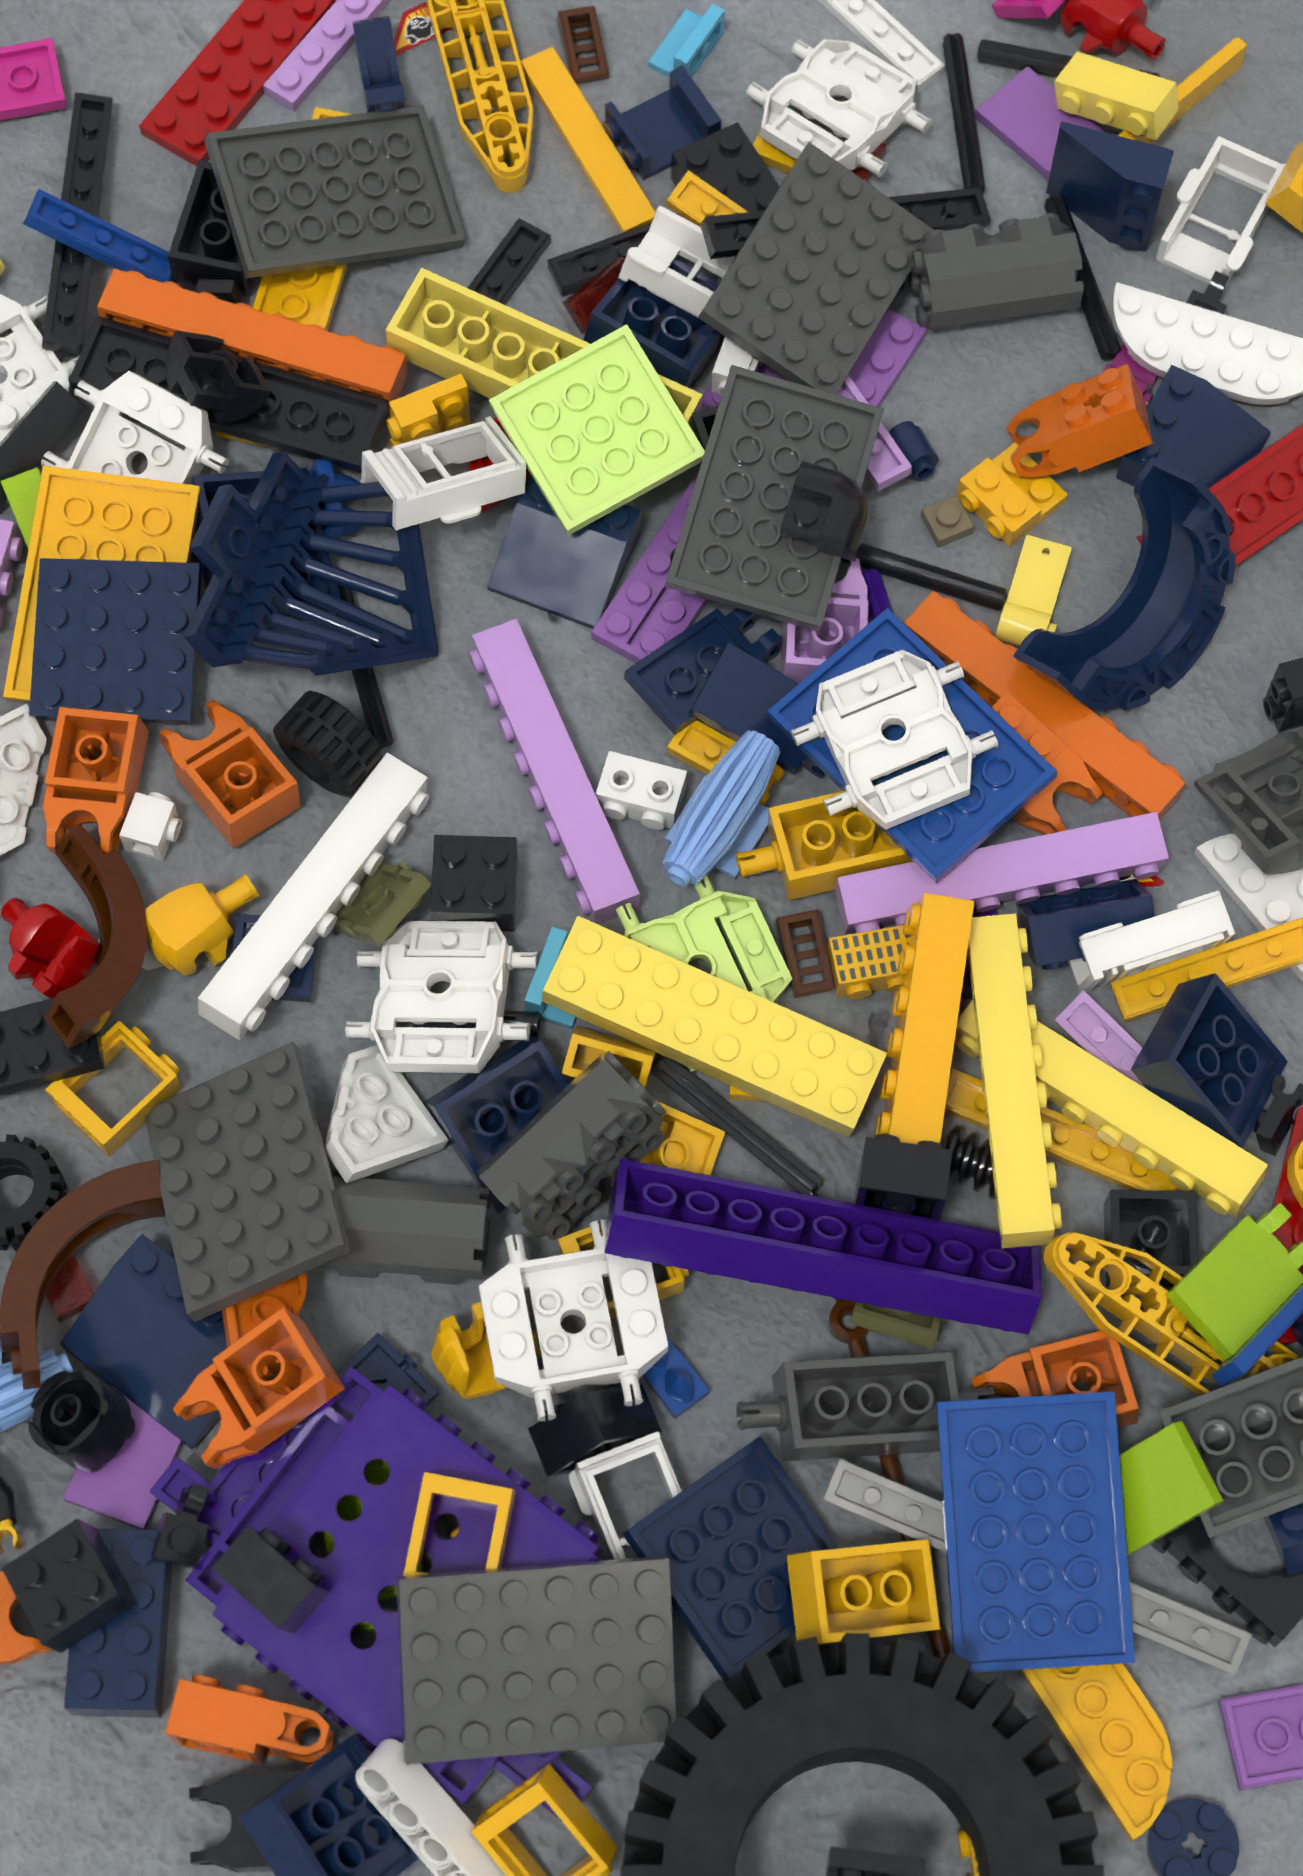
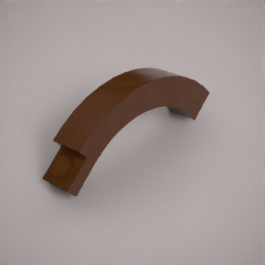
M81 823L67 828L55 854L86 895L98 923L102 947L97 968L78 984L59 992L44 1017L67 1049L86 1041L99 1032L112 1019L141 970L148 937L143 899L128 865L117 849L104 854L97 842L91 838Z
M159 1160L135 1163L114 1169L75 1188L56 1202L38 1220L17 1250L8 1270L2 1291L0 1337L2 1352L11 1351L13 1375L22 1374L23 1390L41 1388L37 1347L38 1319L48 1288L63 1265L80 1248L106 1231L137 1220L163 1217V1200L159 1186L161 1180Z

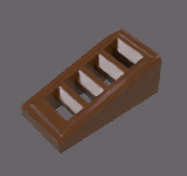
M595 6L558 11L557 25L568 69L575 83L609 79L610 75ZM588 27V31L571 33L570 31L572 28ZM591 39L589 44L573 46V41ZM594 51L595 56L576 59L575 54ZM596 63L599 70L579 73L578 66Z
M818 909L776 918L774 922L785 964L793 978L790 984L794 998L835 990ZM809 927V934L795 937L790 936L789 930ZM813 942L814 949L794 953L793 945ZM817 957L818 965L798 969L796 961ZM821 972L822 981L801 985V976Z

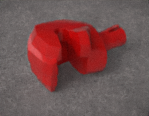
M1142 0L1064 1L1061 10V26L1068 35L1078 29L1081 23L1085 26L1086 36L1079 47V50L1084 54L1090 55L1100 48H1104L1114 55H1120L1132 46L1151 60H1155L1166 46V39L1154 33L1145 26L1148 9Z
M12 898L3 905L1 917L13 926L9 935V945L13 957L8 965V971L17 980L33 978L35 980L32 985L38 991L49 998H54L59 992L87 978L96 969L102 945L62 911L46 903L29 908L18 898Z

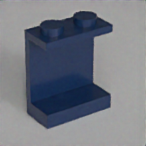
M682 65L670 71L669 90L621 114L612 101L606 103L603 128L611 141H616L622 149L623 159L629 169H636L644 181L671 167L672 152L720 131L721 119Z

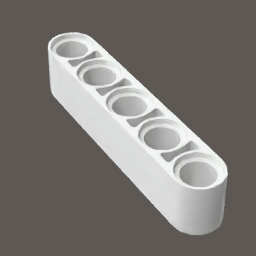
M395 1739L383 1740L357 1770L355 1776L357 1785L434 1876H507L471 1833L474 1824L421 1763L406 1765L404 1762L403 1743Z

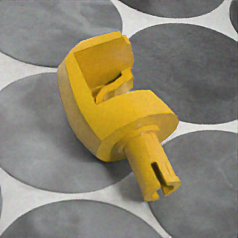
M245 873L242 877L215 894L213 891L208 893L202 882L193 883L166 894L145 910L148 931L147 940L151 945V951L167 969H175L183 976L196 972L197 964L195 959L203 951L213 966L226 961L228 940L234 934L227 921L230 919L229 915L244 904L259 897V893Z
M481 1302L472 1305L473 1322L464 1331H461L454 1315L440 1321L431 1351V1357L437 1370L443 1376L448 1386L463 1399L489 1396L508 1388L495 1382ZM537 1330L532 1331L536 1356H541Z

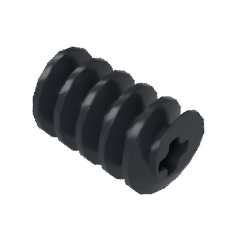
M956 1125L950 1131L943 1144V1149L953 1150L949 1177L958 1170V1184L964 1185L973 1177V1191L979 1192L986 1184H989V1198L995 1199L989 1139L978 1148L976 1147V1133L971 1132L964 1140H961V1126Z

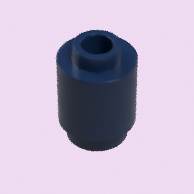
M905 421L894 426L889 431V434L912 466L911 475L905 478L920 481L931 476L935 471L939 458L921 427L915 426L912 421Z

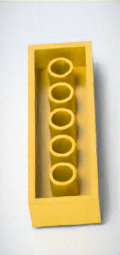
M924 893L917 903H912L910 910L907 909L903 934L910 935L909 945L906 944L904 951L901 950L897 975L904 976L903 986L899 987L898 992L895 991L892 1003L891 1016L898 1017L897 1028L894 1027L893 1033L889 1032L887 1039L886 1057L892 1058L891 1070L888 1069L887 1074L882 1076L879 1098L885 1099L886 1105L885 1112L882 1111L881 1116L877 1115L874 1137L878 1134H888L898 1137L900 1142L916 1145L919 1141H933L937 1143L941 1141L974 901Z

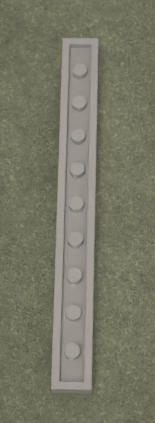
M839 1458L823 1500L916 1540L929 1539L930 1546L946 1552L942 1501ZM1129 1581L1134 1633L1236 1676L1252 1636L1250 1632Z

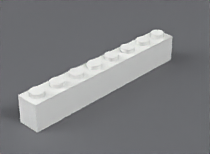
M388 752L385 754L198 997V1014L239 1041L248 1030L254 1032L259 1027L266 1015V1010L264 1009L271 999L278 1000L286 991L290 983L288 977L296 966L301 969L309 961L314 951L312 945L320 935L326 937L331 932L337 921L336 914L343 904L348 907L353 903L361 888L359 883L365 875L372 876L378 870L384 858L382 853L389 844L395 846L406 830L407 826L405 823L412 814L418 816L424 809L429 799V795L426 794L427 776Z

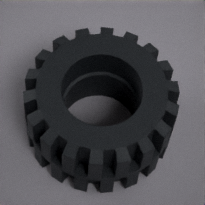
M316 691L305 692L273 728L275 738L289 760L313 782L340 796H350L382 760V751L367 727L343 705Z
M6 1135V1141H0V1180L12 1175H23L33 1179L34 1184L30 1197L23 1205L14 1210L0 1211V1250L6 1251L7 1245H11L17 1251L38 1220L56 1202L67 1195L64 1191L67 1188L65 1179L48 1150L42 1145L37 1147L34 1140L24 1137L23 1141L20 1142L16 1135Z

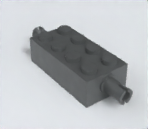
M952 1352L783 1362L772 1375L774 1400L739 1401L736 1405V1417H742L741 1420H737L739 1430L776 1427L779 1431L783 1462L939 1451L936 1402L989 1399V1396L995 1395V1391L992 1386L958 1389Z

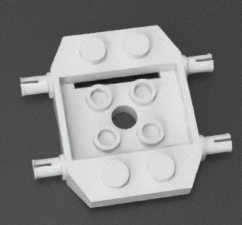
M798 39L791 49L793 55L795 54L803 59L798 70L784 76L770 91L761 87L756 82H752V85L750 84L746 91L747 97L763 105L764 114L760 137L796 160L807 143L810 142L850 171L858 166L864 167L877 175V177H881L885 173L888 163L883 162L871 153L902 123H908L923 134L929 130L932 124V119L915 110L916 103L913 101L917 81L852 41L823 39L815 48H812ZM844 96L849 100L841 102L834 100L832 97ZM792 104L800 109L805 117L818 120L831 128L834 135L842 138L845 137L847 140L845 142L841 141L787 106Z
M0 294V334L8 329L12 331L6 337H0V373L8 375L6 380L0 384V442L53 381H57L73 396V389H71L68 380L79 356L66 363H60L52 350L42 349L43 336L36 328L34 321L46 314L47 296L27 307H22L20 303Z
M131 371L125 373L104 390H99L81 380L77 386L87 392L76 388L75 395L92 403L95 408L74 452L68 461L58 457L51 451H47L43 456L49 460H41V466L182 484H191L193 476H198L204 465L222 474L227 468L220 464L226 466L229 464L228 458L212 451L213 443L207 411L190 406L187 400ZM122 413L186 446L185 450L124 418ZM138 453H143L148 461L146 470L141 474H136L132 469V459Z
M900 650L819 684L816 715L812 716L813 722L792 729L791 734L797 746L817 737H824L846 783V791L823 800L829 816L850 807H857L859 811L886 830L970 795L972 759L977 754L998 747V742L992 730L969 739L949 707L942 686L959 678H964L962 667H960L958 661L936 670L934 666H931L930 662L905 650ZM893 724L899 725L905 730V735L895 741L888 740L882 735L883 730ZM947 750L949 754L873 786L871 782L915 762L928 759L930 756Z
M406 921L397 928L395 934L390 939L383 942L381 951L358 950V968L380 967V989L374 1000L371 1021H347L345 1028L346 1038H370L375 1040L389 1072L480 1073L499 1048L500 1042H504V1040L529 1041V1023H505L503 1018L510 970L514 968L537 969L539 962L538 951L514 952L513 947L508 946L506 938L497 922ZM445 981L451 984L443 993L436 994L430 992V988L437 982ZM396 1022H412L414 1024H424L426 1022H452L456 1025L476 1023V1028H424L395 1026Z
M600 1220L602 1236H600L598 1221L590 1223L594 1241V1248L592 1250L534 1260L526 1258L523 1235L515 1234L517 1251L514 1248L512 1235L507 1236L505 1242L509 1257L508 1264L479 1285L495 1382L527 1397L534 1398L538 1421H546L543 1404L546 1405L548 1421L556 1418L552 1400L553 1394L563 1393L582 1385L621 1383L625 1401L624 1405L632 1406L633 1400L630 1389L633 1392L635 1405L641 1404L643 1399L638 1379L668 1352V1342L652 1263L605 1254L607 1220ZM609 1276L624 1353L621 1356H617L602 1277ZM526 1290L530 1292L544 1367L542 1370L538 1369L524 1293ZM577 1315L585 1321L586 1325L581 1332L570 1334L562 1329V1320L566 1316Z

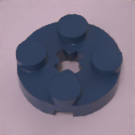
M1196 1798L1173 1802L1160 1812L1147 1835L1148 1858L1152 1868L1159 1876H1229L1236 1868L1239 1856L1238 1834L1231 1819L1215 1803H1209ZM1187 1833H1195L1197 1839H1203L1205 1847L1199 1852L1200 1858H1193L1190 1851H1182L1181 1843L1187 1841Z

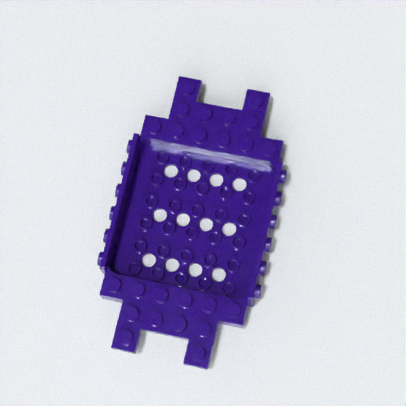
M350 1367L340 1379L345 1387L343 1391L257 1454L239 1458L224 1465L211 1482L176 1456L149 1492L177 1514L180 1496L184 1487L189 1488V1485H195L208 1489L204 1506L198 1515L197 1521L209 1525L206 1538L213 1545L185 1581L217 1607L212 1615L224 1624L221 1631L240 1646L247 1642L258 1651L255 1658L274 1673L279 1669L293 1679L289 1684L290 1687L309 1701L313 1697L318 1699L327 1707L323 1712L327 1717L343 1729L349 1724L362 1735L359 1739L364 1747L373 1752L385 1739H395L403 1743L398 1611L393 1613L385 1612L379 1604V1596L386 1587L397 1586L396 1577L403 1576L424 1472L510 1488L516 1491L501 1569L601 1561L599 1557L604 1551L596 1545L601 1538L580 1521L575 1528L561 1518L566 1511L545 1494L540 1501L526 1491L531 1484L512 1468H509L505 1474L491 1464L496 1458L494 1454L477 1441L471 1447L457 1438L462 1430L442 1414L436 1421L426 1414L423 1409L428 1403L410 1389L406 1388L401 1394L389 1385L383 1392L358 1371ZM373 1460H384L390 1468L388 1480L381 1485L370 1484L365 1477L367 1465ZM434 1495L423 1550L427 1551L432 1559V1566L427 1574L485 1570L498 1507ZM345 1496H357L362 1502V1513L354 1521H344L338 1514V1504ZM443 1514L455 1515L460 1524L457 1535L449 1540L440 1539L434 1530L437 1518ZM247 1526L258 1531L266 1527L271 1532H276L293 1547L288 1553L293 1560L297 1557L304 1561L307 1560L326 1577L321 1585L330 1593L295 1634L278 1629L212 1569V1566ZM326 1531L333 1536L335 1546L330 1555L319 1558L311 1552L310 1541L316 1533ZM362 1622L370 1623L376 1630V1640L367 1649L357 1648L351 1640L353 1628ZM564 1751L421 1763L443 1789L463 1804H469L494 1769H497L518 1786L550 1763L581 1802L585 1800L594 1788L593 1785L559 1759ZM546 1801L540 1803V1805L561 1820Z

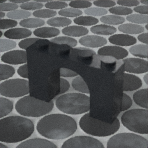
M1200 1516L1150 1544L1160 1553L1169 1552L1180 1562L1178 1568L1189 1580L1196 1584L1201 1581L1213 1592L1211 1597L1214 1602L1229 1614L1236 1612L1248 1623L1245 1626L1247 1631L1264 1645L1269 1642L1273 1647H1276L1303 1618V1571L1288 1576L1285 1568H1283L1280 1572L1265 1578H1248L1234 1573L1215 1554Z

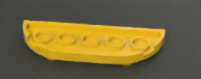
M1124 1664L1019 1670L1129 1840L1133 1842L1159 1816L1167 1799L1172 1769L1169 1740L1160 1719Z

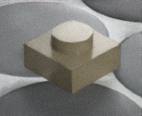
M957 495L921 510V518L937 548L973 534L974 525Z

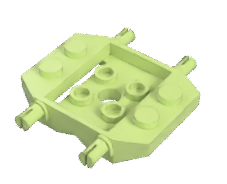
M707 875L694 886L700 897L699 901L688 905L672 915L640 924L631 903L625 904L624 908L622 905L615 910L625 929V937L686 964H689L693 959H704L710 965L711 975L747 990L715 921L717 919L749 987V992L775 1003L792 982L793 978L755 898L724 891L715 892ZM688 1067L690 1073L697 1072V1070Z

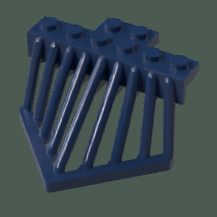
M285 451L273 453L249 503L231 484L219 486L189 547L214 575L183 637L212 667L250 661L310 669L315 676L435 657L438 655L439 648L419 524L395 530L392 526L393 511L322 510L317 506L318 504L388 497L389 495L379 481L326 487L330 480L326 474L307 477ZM308 525L390 527L397 533L400 550L393 551L318 535ZM304 548L397 567L404 574L406 590H399L314 560ZM297 571L394 605L403 606L410 614L412 629H405L309 585ZM291 594H292V595H295V596H297V597H299V598H301V599H303V600H306V601H308V602H310V603H312V604H314V605H317V606H319V607H321V608H323V609H325V610H328V611H330V612H332V613L326 612V611H324V610H321V609H319V608H316V607H314V606H311V605H309V604H306V603H304V602H301V601H299V600H296V599H294V598L291 596ZM278 610L289 613L311 623L282 615ZM265 626H268V627H271V628H274V629H277V630H280V631H284V632L269 630V629H266ZM253 642L295 651L256 647Z

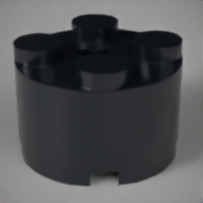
M78 1369L79 1372L72 1373L65 1370L50 1377L36 1392L31 1407L35 1409L33 1421L30 1422L28 1420L29 1433L38 1446L67 1465L87 1472H95L112 1459L125 1441L132 1436L135 1430V1421L131 1417L130 1406L126 1398L120 1392L87 1370Z

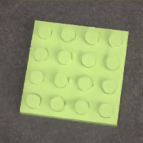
M627 324L489 399L492 410L513 445L526 461L528 470L568 536L701 463L705 453Z

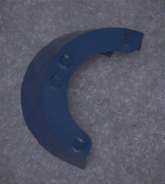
M1154 457L1149 460L1145 468L1138 475L1134 487V496L1138 502L1142 517V544L1135 570L1120 597L1100 618L1079 630L1058 633L1042 628L1032 631L1022 641L1020 647L1013 655L1022 664L1079 702L1101 711H1107L1111 708L1129 710L1150 702V695L1160 688L1170 689L1195 664L1211 641L1226 608L1220 605L1226 584L1233 583L1235 553L1230 551L1228 536L1233 530L1224 507L1198 477Z

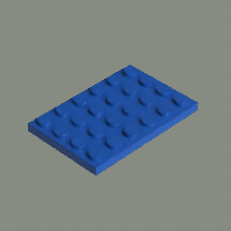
M886 608L767 711L768 718L795 743L791 730L813 722L812 716L816 715L820 683L900 650H905L930 662L931 666H934L936 670L948 665L896 615ZM961 678L942 686L952 713L969 739L992 730L998 742V747L977 754L972 759L970 795L886 830L874 822L935 883L1057 777V770ZM893 724L887 726L883 730L882 735L888 740L895 741L905 735V730L903 727ZM817 737L798 746L843 792L846 791V783L824 737ZM947 750L930 756L928 759L915 762L871 782L873 786L949 754Z
M1115 1392L936 1402L953 1653L971 1662L969 1673L1135 1663Z

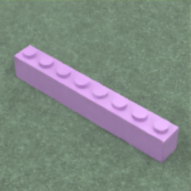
M517 618L473 634V650L468 652L470 662L475 673H483L487 684L483 685L485 696L490 707L497 706L502 718L498 719L499 727L505 741L512 740L517 752L513 753V758L520 775L524 776L527 774L531 781L532 787L528 788L531 801L536 810L543 809L548 821L543 823L546 835L551 845L558 843L563 856L559 857V862L564 876L567 880L573 878L579 891L575 892L574 896L581 914H589L592 922L599 925L619 917L615 910L622 905L624 908L627 903L632 904L634 911L640 909V893Z
M1153 812L977 848L937 883L915 862H909L837 877L834 890L845 934L878 930L882 926L896 924V926L904 925L907 909L910 910L911 904L917 903L924 893L972 900L977 912H986L1000 907V902L1016 899L1017 904H1024L1040 899V894L1055 891L1057 896H1062L1079 891L1080 885L1095 883L1096 887H1107L1120 882L1119 877L1134 874L1136 879L1153 877L1160 873L1159 869L1163 868L1169 856L1158 814Z

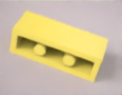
M1078 51L1054 81L1058 109L1153 140H1157L1178 112L1176 82Z

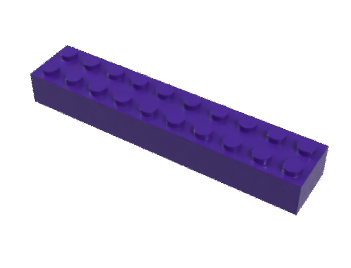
M621 1158L619 1160L610 1195L604 1248L605 1254L1029 1335L1042 1299L1040 1245L1001 1248L1000 1232L637 1161Z

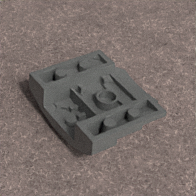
M1302 727L1295 732L1281 731L1254 749L1215 764L1213 772L1194 781V786L1218 811V817L1242 841L1241 849L1265 875L1283 874L1303 868Z

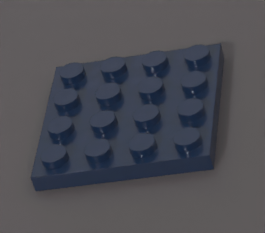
M40 558L29 716L35 719H57L59 707L135 714L139 715L143 722L193 724L197 651L183 636L200 603L202 575L200 563Z
M760 1436L622 1534L638 1558L658 1556L669 1558L671 1606L724 1683L738 1675L746 1661L764 1652L767 1654L796 1632L787 1555L839 1549Z

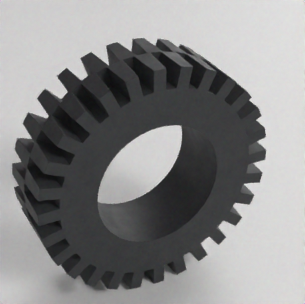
M846 1633L839 1643L818 1645L816 1637L795 1641L787 1653L769 1659L766 1652L746 1661L741 1672L725 1683L719 1678L701 1693L698 1705L685 1718L679 1715L666 1732L664 1745L654 1761L649 1760L639 1782V1793L633 1810H629L624 1832L623 1864L621 1865V1876H735L736 1858L747 1827L763 1803L775 1791L793 1778L821 1766L843 1762H864L900 1771L919 1781L935 1793L953 1813L962 1830L970 1837L978 1863L979 1876H1104L1103 1865L1094 1864L1092 1842L1097 1837L1098 1830L1093 1811L1083 1812L1075 1792L1081 1780L1071 1760L1060 1762L1049 1746L1053 1732L1039 1715L1027 1719L1013 1705L1015 1692L998 1678L989 1684L983 1682L969 1673L970 1661L952 1652L939 1659L922 1653L921 1641L898 1637L891 1645L869 1643V1633Z

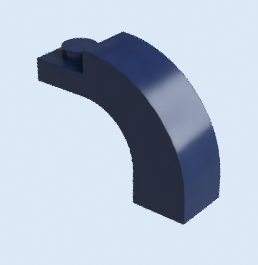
M384 16L352 21L367 113L405 108L404 89L398 71L390 17Z

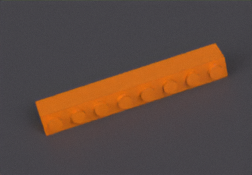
M114 268L97 305L100 317L173 337L175 331L178 330L224 339L222 347L234 352L241 358L250 356L255 362L387 399L388 402L399 398L408 376L406 354L400 353L393 347L372 345L353 335H338L328 332L325 328L316 324L305 325L294 322L282 314H267L257 311L245 303L233 304L220 300L207 292L196 293L189 291L170 281L162 283L146 278L143 274L136 271L125 272Z
M933 590L903 622L945 664L950 665L958 661L964 673V678L961 679L990 707L1008 691L1082 758L1092 779L1103 792L1102 795L1130 817L1157 812L1160 822L1180 799L1186 782L1182 780L1181 775L1175 768L1168 764H1161L1150 755L1148 749L1137 740H1130L1120 733L1117 726L1109 718L1102 715L1098 716L1086 707L1085 704L1079 702L1014 658L1013 655L1018 650L1016 647L1010 644H1003L992 635L991 630L984 623L978 620L973 621L961 612L959 605L951 598L942 597Z

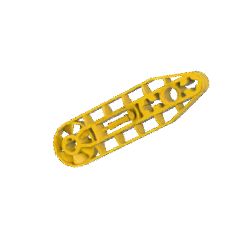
M425 0L460 134L500 191L505 193L520 191L525 186L529 173L534 117L533 106L504 0ZM501 15L506 31H492L489 20ZM439 28H453L455 39L443 44ZM483 32L492 67H488L484 58L480 36L476 35ZM471 35L469 41L474 52L477 70H473L464 36ZM510 45L514 61H500L497 50ZM447 58H461L463 70L450 74ZM518 76L522 92H508L506 80ZM455 89H469L472 100L459 105ZM526 106L529 115L528 124H519L516 121L514 111ZM491 107H495V110H496L497 112H495V113L492 114V108H491ZM463 119H477L480 132L472 135L464 124ZM525 140H526V150H524L523 143H522V142L525 141ZM510 160L511 167H507L505 162Z
M1077 1232L1059 1235L1048 1243L1043 1253L1047 1269L1057 1277L1098 1329L1198 1396L1211 1392L1199 1384L1204 1376L1219 1385L1211 1376L1220 1367L1213 1360L1219 1359L1223 1363L1225 1361L1205 1339L1194 1333L1193 1330L1198 1331L1165 1295L1168 1291L1158 1285L1161 1277L1175 1285L1182 1278L1179 1274L1147 1253ZM1069 1247L1071 1250L1070 1252H1068L1065 1249ZM1124 1256L1137 1259L1152 1269L1149 1276H1145L1124 1262ZM1071 1258L1075 1262L1070 1263L1068 1259ZM1101 1269H1104L1110 1276L1111 1283L1108 1289L1099 1280ZM1097 1304L1122 1320L1119 1330L1107 1322L1095 1307ZM1133 1328L1157 1344L1154 1353L1128 1336ZM1185 1341L1190 1342L1191 1344H1193L1194 1346H1196L1197 1348H1199L1200 1350H1202L1203 1352H1205V1353L1207 1354V1356H1205L1203 1353H1201L1200 1351H1198L1197 1349H1195L1194 1347H1192L1191 1345H1189V1344L1186 1343ZM1276 1341L1269 1348L1276 1354L1263 1355L1246 1374L1232 1383L1301 1357ZM1168 1352L1192 1367L1189 1377L1164 1361Z

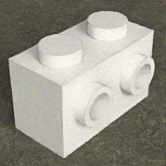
M609 751L596 791V797L604 815L609 818L622 820L626 817L640 821L642 825L650 829H671L677 820L686 791L687 771Z

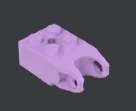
M856 559L855 562L850 561L847 575L843 580L834 583L820 632L783 621L780 673L800 683L868 625V587L860 570L859 559Z

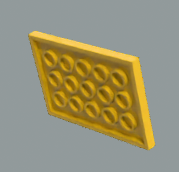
M43 465L3 694L6 700L30 703L40 558L190 563L192 550L189 547L195 536L201 492L200 486Z

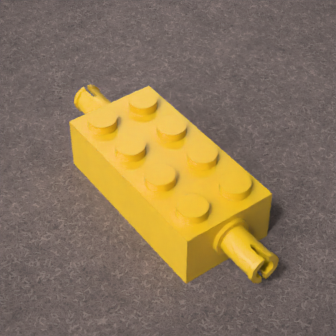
M843 791L768 808L770 846L735 853L741 878L775 869L778 873H781L788 901L834 890L837 877L914 861L869 817L859 811L857 807H850L829 816L823 800L843 793Z

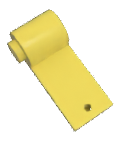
M1026 534L995 635L998 640L1020 647L1022 641L1036 629L1043 628L1051 632L1056 631L1057 624L1050 623L1072 547Z

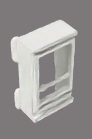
M1218 136L1200 170H1190L1177 193V200L1181 204L1161 238L1155 260L1208 284L1215 271L1228 276L1229 282L1233 272L1241 268L1252 248V237L1269 208L1265 201L1286 164H1280ZM1214 172L1263 194L1241 235H1238V232L1235 230H1227L1192 214ZM1190 220L1224 235L1229 241H1237L1231 254L1181 233L1187 221Z
M660 205L656 210L648 233L639 246L629 248L618 278L625 282L630 279L639 286L647 288L651 293L698 317L713 291L693 281L700 268L703 267L722 278L735 257L710 259L701 227ZM678 254L695 263L687 277L669 268Z
M491 416L486 417L485 422L481 421L395 445L391 449L384 448L383 451L373 453L372 450L362 452L361 483L379 481L393 500L392 526L395 530L440 518L442 522L447 524L478 516L481 513L482 505L525 493L526 461ZM486 456L493 462V465L455 476H450L444 468V465L462 464ZM436 468L444 478L426 483L419 472Z
M1220 891L1184 901L1176 905L1178 908L1176 910L1123 927L1121 922L1079 936V945L1085 961L1082 958L1068 960L1079 994L1083 990L1090 992L1098 983L1100 987H1104L1109 982H1115L1121 978L1226 943L1235 935Z
M658 1431L578 1462L575 1469L569 1474V1483L579 1508L584 1515L593 1516L610 1560L626 1559L622 1546L630 1545L625 1538L618 1539L594 1476L652 1454L669 1499L683 1491L678 1484Z

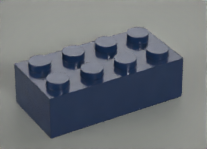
M96 1528L137 1603L69 1648L64 1709L72 1716L161 1718L173 1564L151 1557L158 1530Z

